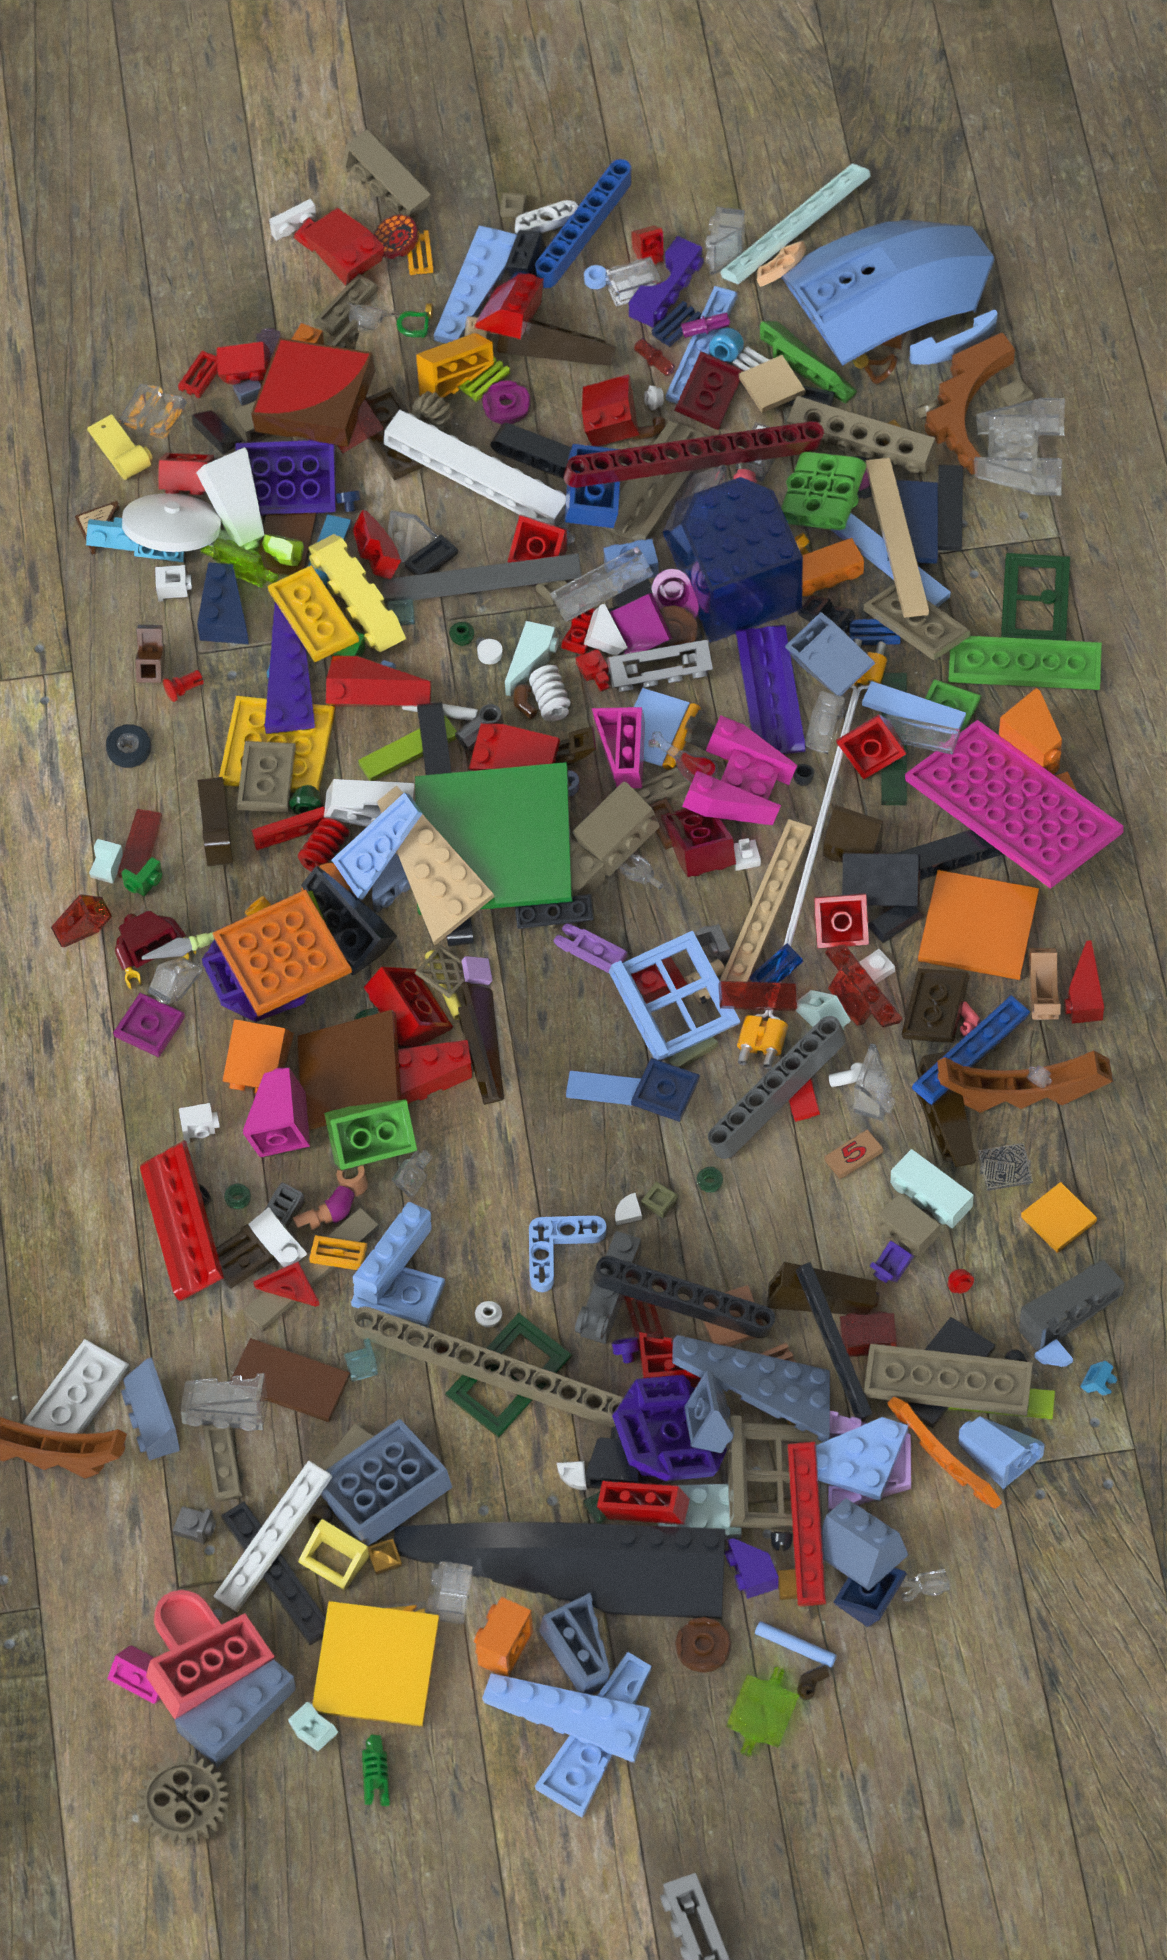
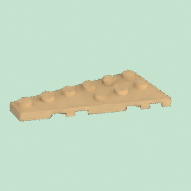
M395 786L377 801L381 813L403 794L398 786ZM422 814L398 848L397 853L435 946L493 899L494 895Z

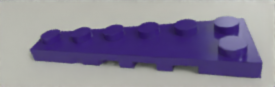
M276 602L274 607L265 716L266 734L315 728L306 648Z

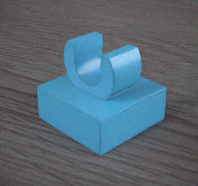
M1107 1361L1091 1365L1080 1388L1087 1393L1097 1391L1103 1396L1111 1394L1112 1391L1106 1387L1105 1383L1106 1381L1109 1384L1117 1382V1378L1110 1374L1113 1366Z

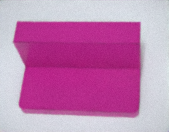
M131 1645L115 1655L107 1679L153 1704L160 1700L159 1695L146 1677L150 1660L154 1659V1657Z

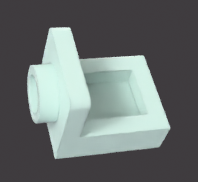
M306 1702L288 1720L298 1738L317 1751L338 1733L335 1726L317 1714L313 1705L309 1702Z

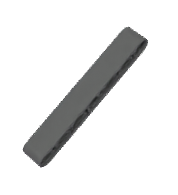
M827 1016L822 1018L711 1128L707 1137L718 1158L727 1159L732 1157L845 1044L846 1035L836 1017Z

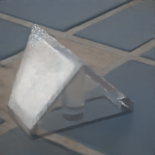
M391 510L387 534L398 550L401 562L407 561L438 537L416 514Z

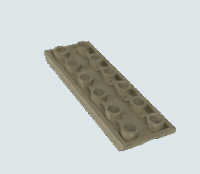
M669 420L654 444L707 437L708 435L695 431L675 420ZM695 470L628 480L619 494L618 516L614 528H601L632 542L648 540Z

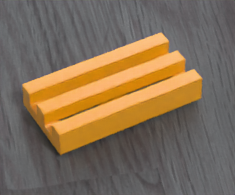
M424 230V234H419V241L416 244L419 268L414 269L412 251L407 254L410 275L433 273L429 231ZM421 240H425L428 264L426 268H423Z
M315 1235L309 1260L310 1263L358 1270L365 1261L368 1245L363 1242ZM319 1245H324V1246L337 1247V1248H343V1249H349V1250H356V1251H360V1252H359V1253H353V1252H346V1251H343V1250H341V1249H327V1248H320V1247H318V1246H319Z

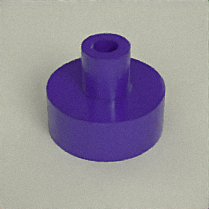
M637 1337L623 1338L611 1343L613 1354L622 1355L624 1363L633 1362V1352L640 1349Z

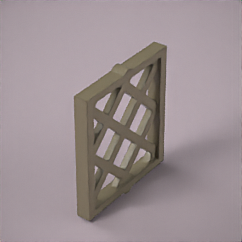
M442 945L415 972L416 975L429 983L431 987H434L448 998L462 985L461 983L465 982V977L460 978V974H464L463 970H458L457 966L459 964L463 967L462 960ZM442 953H444L450 959H444ZM437 954L439 955L440 959H433ZM433 963H441L442 969H434ZM445 963L453 964L454 970L446 969ZM429 964L430 969H424ZM424 973H431L433 979H431ZM436 973L444 974L445 980H437ZM448 974H455L457 980H449ZM439 984H446L447 990ZM450 984H457L453 989H451Z

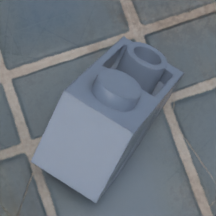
M396 853L372 886L373 909L376 913L383 908L389 907L399 894L407 892L411 888L400 858Z

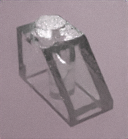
M824 691L820 692L812 712L805 740V748L829 754L844 716V697Z
M184 957L159 964L148 993L154 995L155 999L163 1004L179 1001L202 973L203 968Z

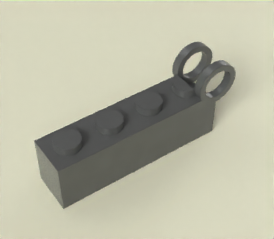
M616 1231L606 1256L638 1264L642 1254L641 1238ZM601 1269L604 1275H612L610 1270ZM632 1277L626 1278L627 1281L631 1282ZM595 1284L586 1307L583 1306L579 1312L575 1332L580 1333L581 1337L606 1344L625 1295L603 1289Z

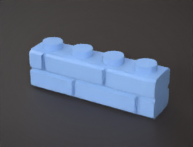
M411 1202L405 1205L402 1212L399 1213L376 1244L375 1249L371 1251L354 1274L353 1284L356 1296L373 1304H378L432 1230L430 1211Z

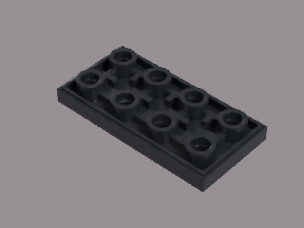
M950 1317L925 1350L989 1357L995 1350V1344ZM906 1402L917 1417L931 1428L937 1424L949 1408Z

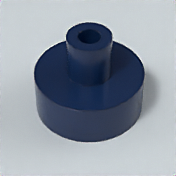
M360 490L335 494L337 504L344 503L346 512L355 511L354 501L361 500Z

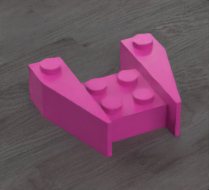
M720 715L706 751L729 760L721 780L697 771L682 807L706 817L773 825L781 805L769 801V796L776 780L787 785L790 784L797 764L745 725Z

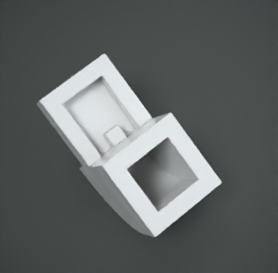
M269 1207L248 1224L263 1245L283 1267L299 1262L307 1255V1252Z

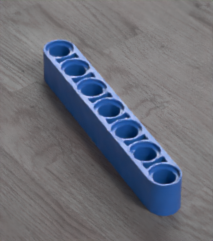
M617 159L610 164L537 260L536 277L544 279L543 288H551L557 284L631 186V165L627 160Z

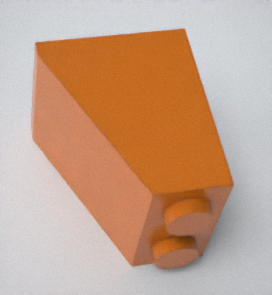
M1035 688L1000 717L999 736L1055 775L1060 768L1062 738L1040 690Z
M234 1019L223 1082L229 1084V1089L244 1091L245 1087L255 1088L254 1093H257L264 1073L271 1072L277 1068H285L294 1033L286 1028Z

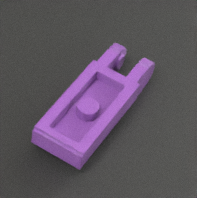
M566 923L562 930L566 935L575 939V941L573 942L561 935L556 936L554 939L557 947L570 952L609 973L612 964L618 961L623 963L627 958V952L622 948L569 923Z

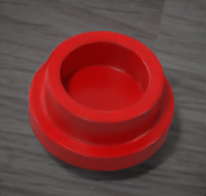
M957 1269L948 1276V1288L953 1293H965L974 1284L973 1275L966 1269Z

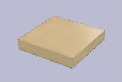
M783 355L739 373V379L761 413L796 399L797 396L805 395L804 387Z

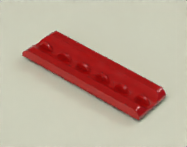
M185 1140L140 1165L172 1290L179 1301L224 1278L189 1148Z

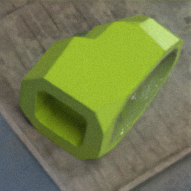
M265 534L263 539L265 551L271 554L276 561L281 564L298 566L304 549L302 541L272 534Z

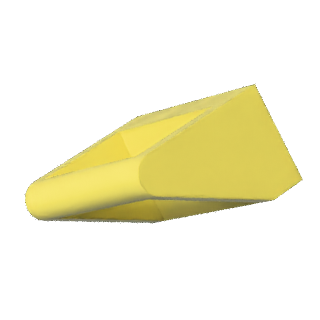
M322 1519L310 1537L299 1559V1563L346 1590L368 1560V1546ZM321 1542L326 1543L352 1559L344 1577L311 1557Z

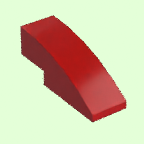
M362 510L352 528L360 558L370 561L373 575L392 579L401 562L398 550L377 520L368 511Z

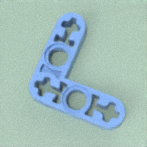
M599 1216L539 1217L532 1220L529 1225L531 1287L537 1292H547L553 1287L554 1244L601 1242L607 1233L606 1222L603 1218ZM565 1225H571L575 1228V1232L571 1235H564L560 1229ZM579 1225H583V1234H580ZM593 1225L597 1226V1233H592ZM539 1227H544V1241H539ZM543 1249L549 1253V1256L544 1260H538L534 1256L535 1252ZM539 1268H544L545 1282L543 1283L539 1282Z

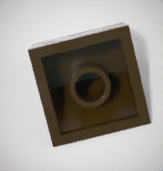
M835 805L824 839L823 856L833 862L843 863V854H879L882 849L883 820Z

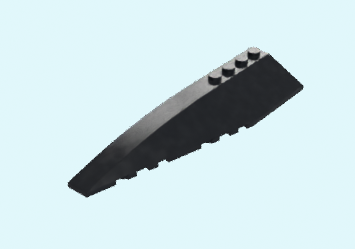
M561 1522L452 1523L399 1526L395 1528L394 1543L398 1554L408 1559L423 1563L431 1562L441 1565L442 1568L448 1570L456 1569L467 1572L468 1575L477 1578L480 1576L489 1578L495 1583L535 1594L537 1592L550 1595V1598L560 1601L561 1599L575 1601L591 1593L593 1608L601 1609V1612L611 1615L722 1619L725 1529Z

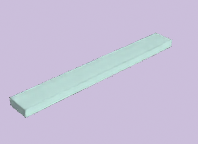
M851 164L720 271L722 278L736 284L741 283L871 176L869 169Z

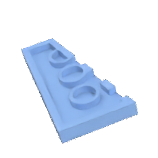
M404 792L332 859L343 878L359 899H364L423 814L410 794Z

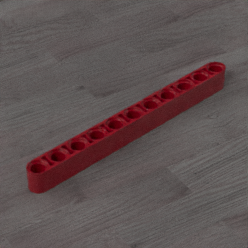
M809 421L577 455L569 459L564 473V481L569 486L578 488L800 455L803 452H815L818 449L824 435V429L819 423Z

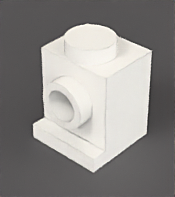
M185 565L155 567L158 602L163 601L164 598L188 597L187 590L192 589L191 575L186 574Z
M210 1103L179 1108L183 1136L187 1143H190L189 1138H205L215 1134L214 1128H219L217 1112H211Z

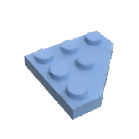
M881 1417L816 1445L818 1480L880 1501L906 1438L908 1425Z

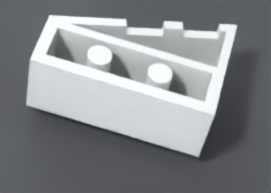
M333 779L326 792L324 818L368 827L382 814L377 803L379 799L395 786H398L403 793L410 794L413 799L414 783Z

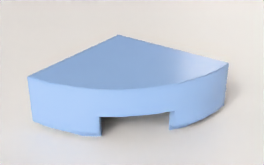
M1057 1339L1037 1351L1034 1356L1040 1363L1045 1365L1064 1367L1073 1363V1358Z

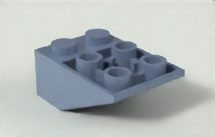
M821 612L785 646L799 666L837 697L843 695L875 664L849 636Z

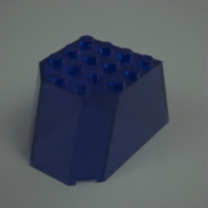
M739 477L676 501L663 530V535L678 570L685 573L692 584L699 606L698 617L710 643L734 635L735 630L753 628L797 612L802 608L803 557L773 490Z

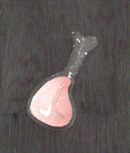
M653 732L648 746L650 748H660L673 757L678 771L689 783H692L697 771L715 778L718 772V765L713 759L679 750L666 741L661 732Z

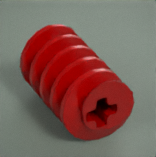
M331 818L321 819L313 834L308 838V842L304 844L303 849L298 853V859L303 867L312 871L315 866L329 863L328 860H332L335 857L334 853L340 850L338 845L344 844L345 840L343 837L350 835L348 828L337 820Z

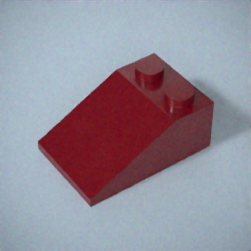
M686 808L674 811L672 814L666 813L661 815V820L669 839L672 841V847L679 865L687 877L700 876L706 872L723 870L728 866L736 865L733 838L720 818L706 817ZM672 815H677L687 838L682 839L680 837L681 832L672 819Z

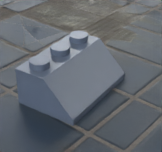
M151 1357L142 1362L123 1379L125 1389L121 1390L125 1406L131 1405L133 1411L128 1414L132 1428H138L141 1435L136 1437L140 1452L146 1451L149 1460L180 1451L176 1429Z
M847 1498L825 1517L822 1526L824 1560L867 1590H870L908 1556L900 1533Z

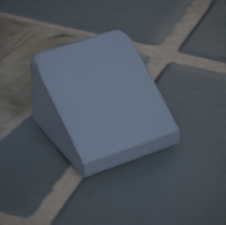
M248 380L233 385L241 406L256 401L261 388V384L258 381Z

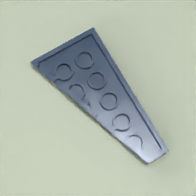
M676 1335L674 1338L673 1364L700 1378L703 1377L706 1370L712 1371L720 1387L726 1392L730 1389L742 1395L740 1399L778 1419L783 1417L795 1423V1428L803 1432L806 1429L818 1435L817 1439L822 1442L828 1441L830 1438V1370Z

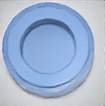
M599 265L588 267L584 272L586 286L591 289H601L606 286L608 282L607 270Z

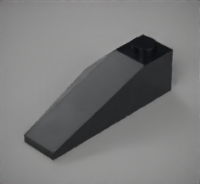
M315 866L301 884L303 890L306 889L307 892H313L324 922L351 967V975L357 974L383 955L396 939L397 935L380 916L319 866Z

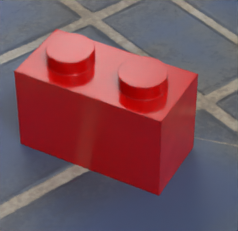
M263 341L217 348L218 376L224 383L238 384L242 380L261 381L264 379L270 364V349Z

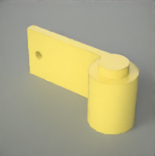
M112 414L87 428V431L124 480L151 466L150 460L153 457L147 447L143 448L141 445L135 446Z

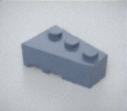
M591 1593L544 1615L539 1630L579 1693L588 1695L602 1689L608 1681L610 1673L603 1641L598 1630L597 1617L592 1606Z

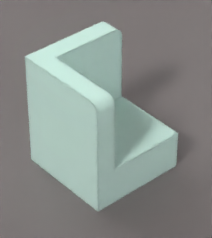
M97 839L94 845L96 859L89 872L90 877L113 883L124 859L122 847L115 843Z

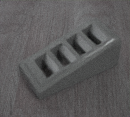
M282 1182L265 1210L269 1207L276 1216L282 1218L281 1222L287 1228L293 1220L292 1218L297 1215L304 1205V1194ZM281 1205L284 1208L288 1209L287 1212L278 1208V1206Z

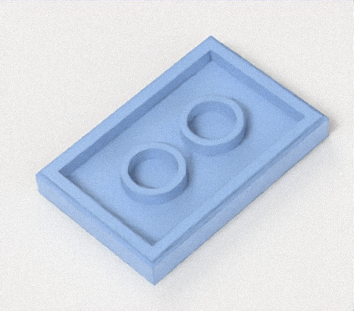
M642 688L634 707H642L645 719V762L663 767L662 764L690 702Z
M404 1267L378 1304H373L354 1294L351 1305L356 1308L371 1307L428 1328L445 1286V1279Z

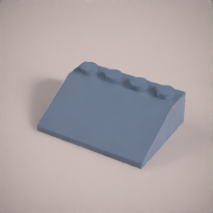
M398 1419L325 1470L331 1474L332 1478L322 1491L321 1496L348 1533L369 1547L450 1490L452 1484L444 1465L404 1422Z

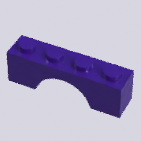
M677 236L665 252V267L670 271L671 275L660 284L653 286L641 285L629 301V317L652 328L656 326L659 320L662 321L670 305L675 304L678 300L680 291L683 287L686 288L689 285L694 272L701 269L704 262L702 247Z

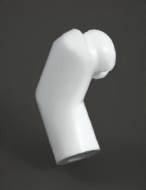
M854 1063L851 1066V1070L829 1074L831 1087L864 1080L867 1074L865 1066L862 1063Z

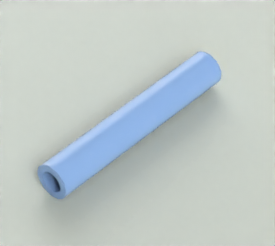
M760 1621L756 1628L755 1634L832 1668L835 1663L836 1654Z

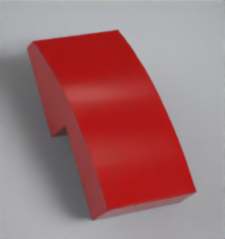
M581 604L572 618L569 631L562 640V649L580 655L586 654L590 646L585 645L584 642L593 612L596 609Z
M812 1077L789 1099L795 1122L820 1115Z

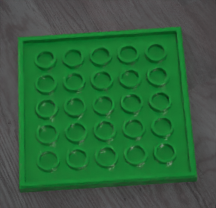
M567 762L415 776V803L424 817L494 895V898L479 910L572 902ZM417 903L418 914L422 915Z

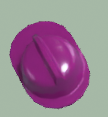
M667 569L660 572L652 584V593L658 608L661 609L671 605L684 607L696 618L699 609L698 600L687 575L677 569Z

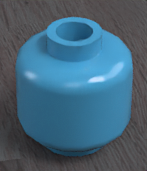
M733 328L721 329L714 335L709 344L711 356L726 363L733 362L744 348L742 335Z

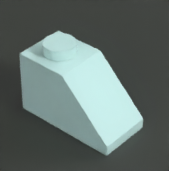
M810 990L792 1004L794 1010L812 1027L827 1016L836 1017L843 1030L844 1026L851 1021L836 995Z

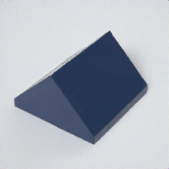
M894 1568L870 1590H867L848 1577L835 1598L834 1604L866 1627H869L881 1619L907 1573L904 1570Z

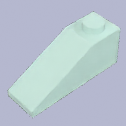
M526 621L505 680L507 696L514 694V689L517 685L525 684L530 679L529 676L533 671L548 663L552 652L556 653L559 638L555 637V627Z

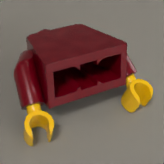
M146 911L138 916L136 914H128L124 918V923L119 926L118 929L121 935L116 940L115 955L122 971H126L125 981L128 988L132 989L129 982L131 978H137L140 985L142 983L140 974L134 971L132 967L135 966L137 969L153 960H143L142 956L176 938H185L187 936L172 917L157 916L152 911ZM189 953L185 954V955L182 956V957H183L184 959L188 960V959H189Z

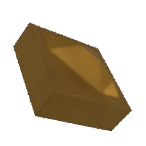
M393 1538L368 1547L369 1557L376 1575L402 1566Z

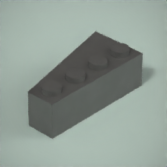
M1104 1260L1096 1265L1092 1264L1082 1273L1022 1306L1019 1332L1036 1351H1039L1055 1339L1059 1341L1121 1297L1125 1283Z

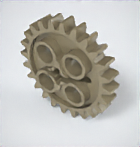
M179 1755L177 1763H173L171 1758L168 1757V1766L164 1767L158 1762L157 1773L148 1770L151 1780H141L142 1786L145 1789L137 1791L138 1797L141 1798V1800L136 1801L137 1807L142 1809L138 1812L140 1819H145L143 1822L145 1829L152 1827L151 1835L153 1837L161 1833L162 1843L170 1837L173 1846L177 1844L178 1839H182L184 1846H187L190 1838H193L194 1842L198 1844L199 1835L202 1834L205 1838H209V1828L218 1831L215 1821H225L224 1815L221 1812L228 1811V1804L225 1801L229 1800V1795L227 1792H224L227 1789L226 1782H220L223 1779L221 1772L214 1774L215 1768L213 1764L205 1768V1760L203 1758L195 1764L193 1755L189 1757L187 1762H184L182 1756ZM180 1778L189 1779L185 1785L175 1784ZM168 1785L170 1788H172L173 1792L164 1788V1786ZM201 1795L210 1796L206 1802L200 1803L196 1801ZM177 1796L183 1801L178 1803ZM187 1798L190 1806H188V1804L184 1802V1800H186ZM160 1799L170 1800L166 1806L156 1805ZM192 1809H195L197 1812L202 1813V1815L198 1816L193 1812ZM181 1816L191 1817L187 1823L177 1822Z

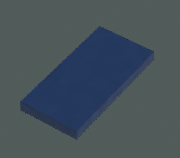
M896 480L917 563L937 564L938 483Z

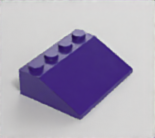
M313 440L236 443V451L246 448L248 452L260 515L336 513L335 445L315 442ZM269 508H289V509H269Z

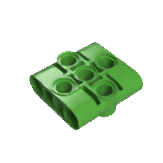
M813 452L801 453L794 473L786 480L788 489L778 514L780 520L791 525L843 530L846 527L852 508L859 502L857 493L867 468L866 463L856 457Z

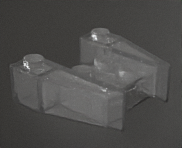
M1038 398L977 414V434L989 435L988 457H974L975 477L1034 495L1062 496V458H1038L1039 435L1064 436L1065 398Z

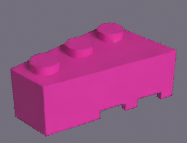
M642 707L592 708L595 726L616 787L624 781L632 788H642L645 719Z

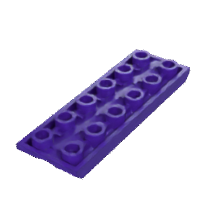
M785 624L735 630L751 730L782 754L805 752V740L791 656L785 648L788 644Z

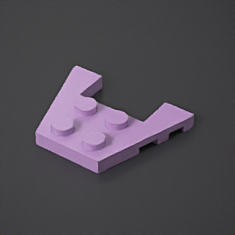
M830 1411V1438H835L867 1423L861 1422V1419L855 1417L850 1419L840 1416L838 1412ZM909 1433L906 1435L882 1498L911 1489V1434ZM828 1486L829 1512L845 1498L856 1505L875 1500L836 1486Z

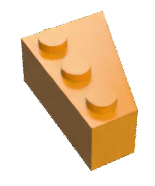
M473 333L416 354L419 395L421 396L427 391L432 394L436 392L441 398H445L450 393L455 394L459 391L458 387L467 380L472 381L494 364L492 341L477 333Z

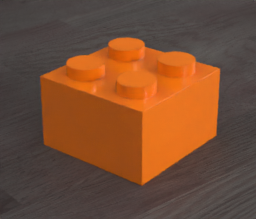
M501 1597L497 1605L493 1604L487 1614L488 1622L484 1628H479L474 1643H476L475 1653L477 1654L479 1666L499 1675L509 1677L533 1633L532 1613L530 1609Z

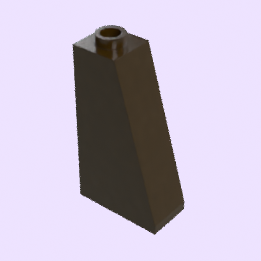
M784 1262L768 1285V1308L812 1312L796 1273V1269L801 1265ZM813 1268L832 1314L867 1316L873 1308L877 1307L880 1297L879 1292H876L877 1281Z

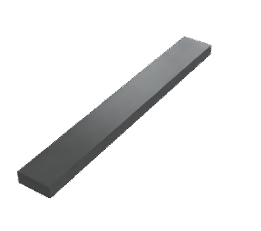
M578 553L384 579L382 582L385 604L582 577Z

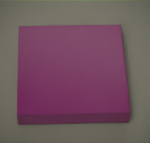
M652 593L609 612L628 647L624 651L625 654L646 651L672 639Z
M140 992L113 1034L114 1037L159 1058L185 1019V1013Z

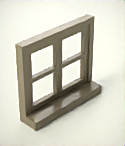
M730 1415L731 1427L734 1429L733 1439L727 1444L730 1527L793 1530L792 1514L784 1513L783 1482L790 1483L789 1471H782L781 1440L815 1442L816 1445L823 1442L817 1439L818 1435L806 1429L803 1432L795 1428V1425L742 1423L741 1416ZM745 1439L775 1440L776 1471L747 1470ZM747 1481L777 1482L778 1513L748 1512ZM819 1481L822 1527L825 1517L829 1513L828 1484Z

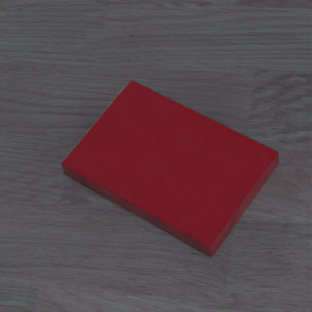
M700 351L674 411L719 430L741 381L739 373L744 372V370Z

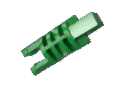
M371 1734L366 1740V1749L362 1751L364 1804L371 1805L373 1803L374 1789L379 1788L381 1806H389L387 1751H383L382 1736Z

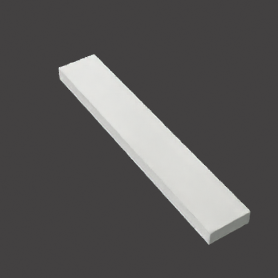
M310 1461L306 1463L215 1593L214 1598L235 1612H239L331 1480L332 1476L330 1473Z

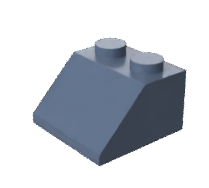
M706 1370L685 1405L691 1446L722 1453L726 1445L732 1441L734 1429L731 1427L729 1417L730 1408L727 1407L725 1393L712 1371Z

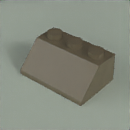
M623 781L573 830L578 844L605 865V875L611 876L660 825L653 809L628 783Z

